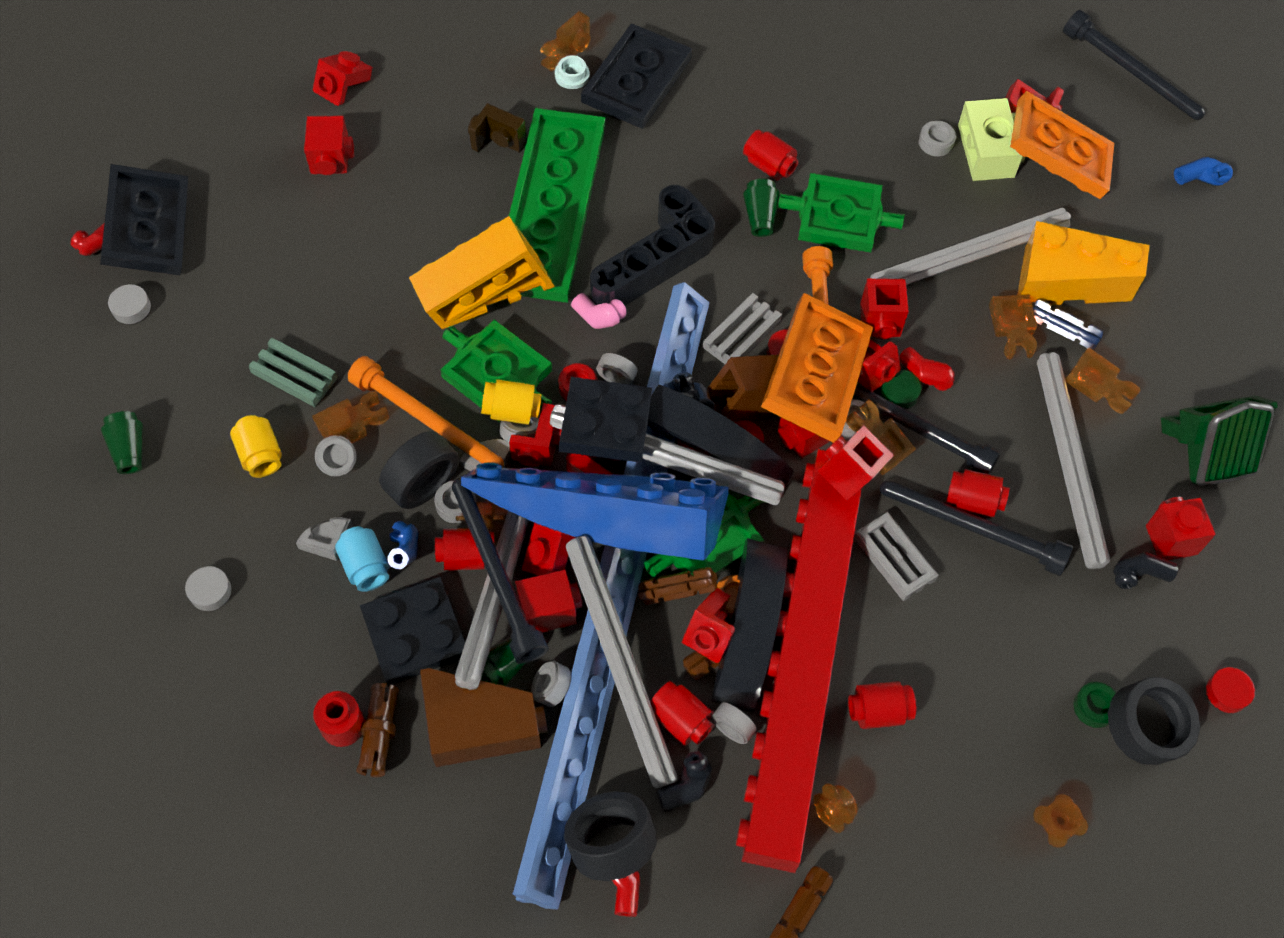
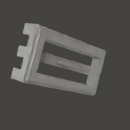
M752 293L704 340L703 348L724 364L727 363L730 357L747 356L781 322L782 314L777 310L772 312L769 304L765 301L761 304L758 302V296ZM753 310L754 312L723 343H721L717 347L716 345L723 338H725ZM761 318L765 319L730 356L726 354Z
M888 512L855 532L854 540L903 602L910 598L914 592L918 593L925 585H930L937 580L939 576ZM883 526L922 575L918 578L903 560V556L895 546L891 545L879 528ZM874 541L878 544V546L882 549V551L886 554V556L890 559V561H891V562L894 564V566L898 569V571L901 573V575L897 572V570L893 567V565L889 562V560L885 557V555H884V554L881 552V550L877 547V545L874 543Z

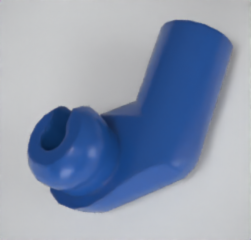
M1209 157L1200 158L1174 170L1175 181L1180 185L1197 179L1213 186H1219L1228 182L1233 176V169L1228 163H1222Z
M397 521L392 526L394 530L392 533H389V538L392 542L399 543V546L390 551L388 562L393 568L402 569L415 561L417 557L419 531L412 523L407 525L403 521Z

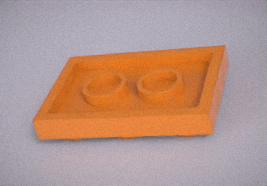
M1026 91L1017 102L1010 147L1015 149L1020 155L1028 157L1044 166L1052 174L1059 175L1073 183L1081 191L1088 192L1101 199L1110 191L1114 142Z

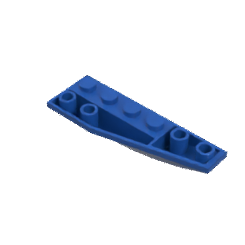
M496 463L478 464L475 469L461 477V486L501 508L553 530L574 537L588 536L592 542L620 549L705 560L716 546L729 488L718 486L716 481L708 478H695L690 482L675 480V476L668 473H653L649 477L546 471L534 468L511 469L502 468L500 464Z

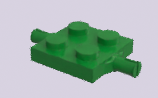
M810 173L808 187L802 197L780 193L778 209L799 212L801 225L798 240L871 253L874 237L879 226L901 230L904 221V214L883 211L880 200L883 185Z
M493 320L481 332L471 337L465 336L455 326L448 327L449 330L446 329L442 338L457 348L455 356L440 369L441 376L481 409L485 382L496 383V379L535 385L534 393L541 394L536 390L537 385L552 372V363L496 320ZM542 394L539 410L540 414L543 403L552 404V401Z
M728 494L716 546L705 560L657 554L644 562L646 570H650L649 574L655 577L662 570L673 564L682 572L691 571V574H693V571L696 569L710 567L713 572L719 575L742 559L747 538L763 542L764 539L751 524L748 512L764 503V501L747 495L737 500Z

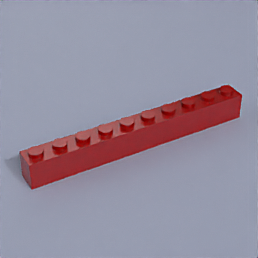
M820 449L817 451L814 464L806 463L802 487L809 488L807 499L800 498L795 522L801 523L803 526L801 536L793 535L789 552V559L795 560L796 564L794 573L786 572L783 597L789 598L787 612L780 611L776 636L782 637L780 651L772 650L767 676L775 677L772 692L764 690L759 715L767 718L765 733H756L752 758L760 760L757 776L749 774L744 802L752 803L749 820L740 819L736 846L744 848L741 862L791 873L796 872L801 861L862 490L861 488L846 500L817 471L829 459L824 454L825 450Z

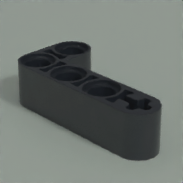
M669 185L662 189L658 200V225L660 229L592 270L590 274V299L596 305L610 303V301L617 299L626 306L711 252L715 219L687 188L680 185Z

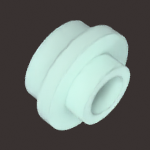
M570 55L562 58L555 68L556 82L564 88L578 89L589 81V68L585 61L578 56Z

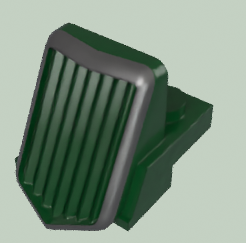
M1253 395L1179 409L1180 414L1162 417L1161 429L1163 434L1177 438L1179 443L1188 444L1189 475L1192 483L1204 486L1230 482L1258 473L1275 409L1278 408L1276 401Z

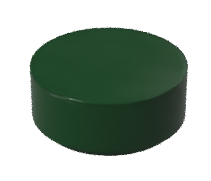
M902 369L892 380L883 383L880 388V396L904 409L914 406L921 393L919 379L912 372Z
M1090 682L1084 685L1073 701L1075 714L1087 726L1093 728L1108 726L1109 706L1111 699L1117 692L1111 686L1102 682Z

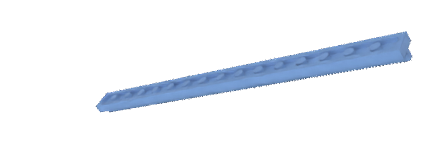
M685 282L673 286L647 387L652 388V394L658 384L674 390L675 387L672 384V379L679 373L688 372L692 375L710 302ZM647 426L646 434L675 443L676 437L669 440ZM645 459L642 460V463L627 461L624 475L650 477L653 473H667L668 467ZM605 545L600 568L624 633L627 636L647 552ZM589 610L587 611L571 672L570 686L564 698L513 891L517 901L533 903L545 909L559 908L571 860V854L564 839L565 824L571 813L586 800L615 684Z

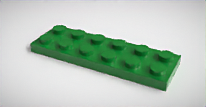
M535 108L509 216L537 253L555 287L544 291L541 286L520 293L523 297L566 303L569 301L605 131V117Z

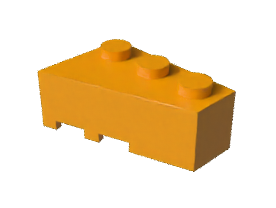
M510 216L492 224L487 230L469 241L458 245L448 254L433 263L425 265L420 271L409 277L425 312L441 329L488 312L486 306L508 298L510 304L522 300L520 293L541 286L544 291L555 287L537 253Z
M1036 221L1024 251L1015 307H1027L1029 302H1035L1037 299L1045 302L1049 301L1051 305H1062L1063 301L1084 300L1085 304L1132 301L1146 277L1150 245Z

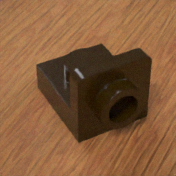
M489 103L486 104L479 115L476 114L472 117L468 126L471 148L478 153L489 139L501 147H508L519 153L527 143L525 120Z

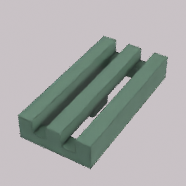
M271 338L267 343L268 349H262L259 352V360L257 362L252 361L248 366L251 373L307 404L316 407L338 379L336 371ZM276 355H278V356H280V357H282V358H284V359L290 361L291 363H293V364H295V365H297V366L303 368L304 370H306V371H308V372H310V373H312V374L318 376L319 378L323 379L324 381H322V380H320V379H318V378L312 376L311 374H309V373H307V372H305V371H303V370L297 368L296 366H294V365H292V364H290V363L284 361L283 359L277 357ZM270 364L294 379L302 381L317 390L313 393L266 367Z

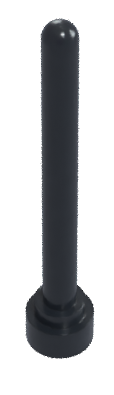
M1079 9L1064 26L1063 33L1072 40L1079 39L1081 42L1086 40L1192 119L1201 120L1205 116V109L1097 31L1094 28L1095 24L1091 22L1092 17Z
M856 384L852 399L866 403L872 410L966 459V464L972 467L971 471L990 474L1001 455V450L989 444L982 446L977 443L974 446L882 396L869 391L865 387Z
M458 478L452 483V490L513 633L510 635L512 641L509 644L515 661L519 664L534 661L549 650L548 644L542 631L536 630L534 625H529L474 496L469 489L461 486V478Z
M887 480L880 485V492L884 496L1039 559L1038 563L1045 566L1044 570L1061 576L1072 552L1073 546L1060 540H1056L1055 543L1047 540L1045 544L895 482Z

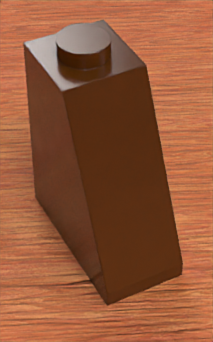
M779 355L730 357L708 386L715 404V411L733 422L750 421L757 423L778 416L762 408L761 405Z
M430 668L420 670L430 749L436 767L541 748L539 734L547 732L543 706L534 707L531 692L481 680L475 690H469L456 685L455 674Z

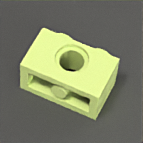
M1007 98L965 101L958 128L973 181L1015 178L1020 163L1025 160L1024 156L1010 147L1015 113H1011Z

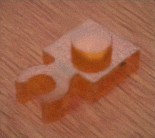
M578 11L557 29V38L546 42L540 49V52L547 56L541 61V65L552 72L562 58L570 55L575 56L577 53L583 52L588 47L591 39L590 17Z
M1030 294L993 296L989 303V309L996 337L1007 336L1008 340L1004 346L1006 358L1013 359L1016 353V346H1022L1026 350L1027 358H1032L1037 348V342L1032 336L1037 328Z
M1089 347L1080 356L1065 378L1068 384L1096 403L1102 397H1105L1109 406L1120 414H1123L1132 405L1122 395L1133 400L1141 391L1133 382L1121 381L1116 378L1121 369Z
M373 391L365 394L360 399L358 405L352 407L347 398L313 415L312 419L323 439L328 436L337 435L354 443L368 436L364 426L368 424H383L389 419L386 407L380 408L377 411L369 410L372 406L380 403L377 392Z
M867 400L859 407L865 414L866 420L861 419L853 411L847 416L846 423L855 432L865 426L894 455L879 471L883 476L915 451L916 448L892 418L883 424L879 419L877 406L872 401Z

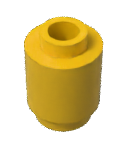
M496 379V383L485 382L481 414L491 415L490 419L529 425L530 417L538 418L541 394L534 393L535 385L499 379Z
M249 415L239 419L231 429L230 436L243 469L249 471L250 476L255 478L266 477L275 473L281 467L280 459L282 452L269 420L256 415Z

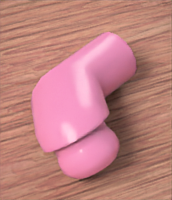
M585 293L577 295L571 302V307L595 329L613 327L619 324V320L623 319L627 312L625 305L620 300L614 299L610 303L596 305Z

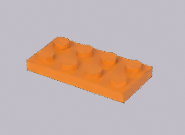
M803 293L794 311L761 407L831 442L837 440L843 432L873 327Z

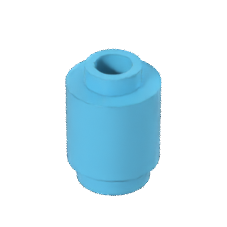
M360 526L344 531L337 541L335 549L349 582L356 585L357 589L362 592L371 591L382 586L389 579L387 572L389 564L375 532L372 529H363Z

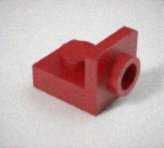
M719 588L711 592L694 611L681 642L715 663H719L724 657L735 632V628L727 623L729 614L724 612L731 595Z

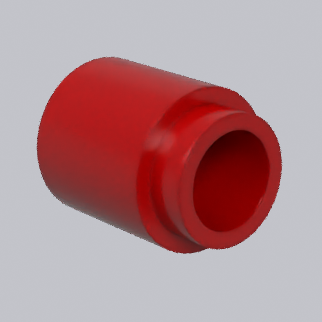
M756 130L749 137L743 149V154L748 157L749 163L776 181L783 177H790L798 165V159L796 158L797 150L769 131L762 132L761 130Z
M967 469L964 470V473L953 471L946 502L956 504V508L964 511L995 517L996 510L1005 511L1010 488L1002 486L1004 479L1002 477Z
M469 528L443 529V537H435V562H444V570L484 569V563ZM489 532L494 542V532Z
M672 681L667 682L650 701L657 721L684 746L692 741L697 745L700 744L714 728V724L710 721L714 712L682 684L677 686Z
M899 681L857 685L855 694L848 697L850 718L852 721H858L861 729L905 725L907 720H914L916 717L914 691L911 685H901Z
M333 691L325 694L318 700L314 708L313 717L324 739L336 747H346L358 741L362 736L361 727L365 719L355 698L343 691Z

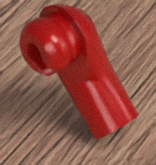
M104 223L91 235L84 230L77 231L71 238V246L79 250V254L83 256H91L101 250Z
M912 347L906 348L900 354V363L922 383L934 386L940 391L948 390L953 386L955 374L948 364L926 359Z
M638 871L625 878L612 880L617 887L614 914L624 917L637 916L640 889V874Z

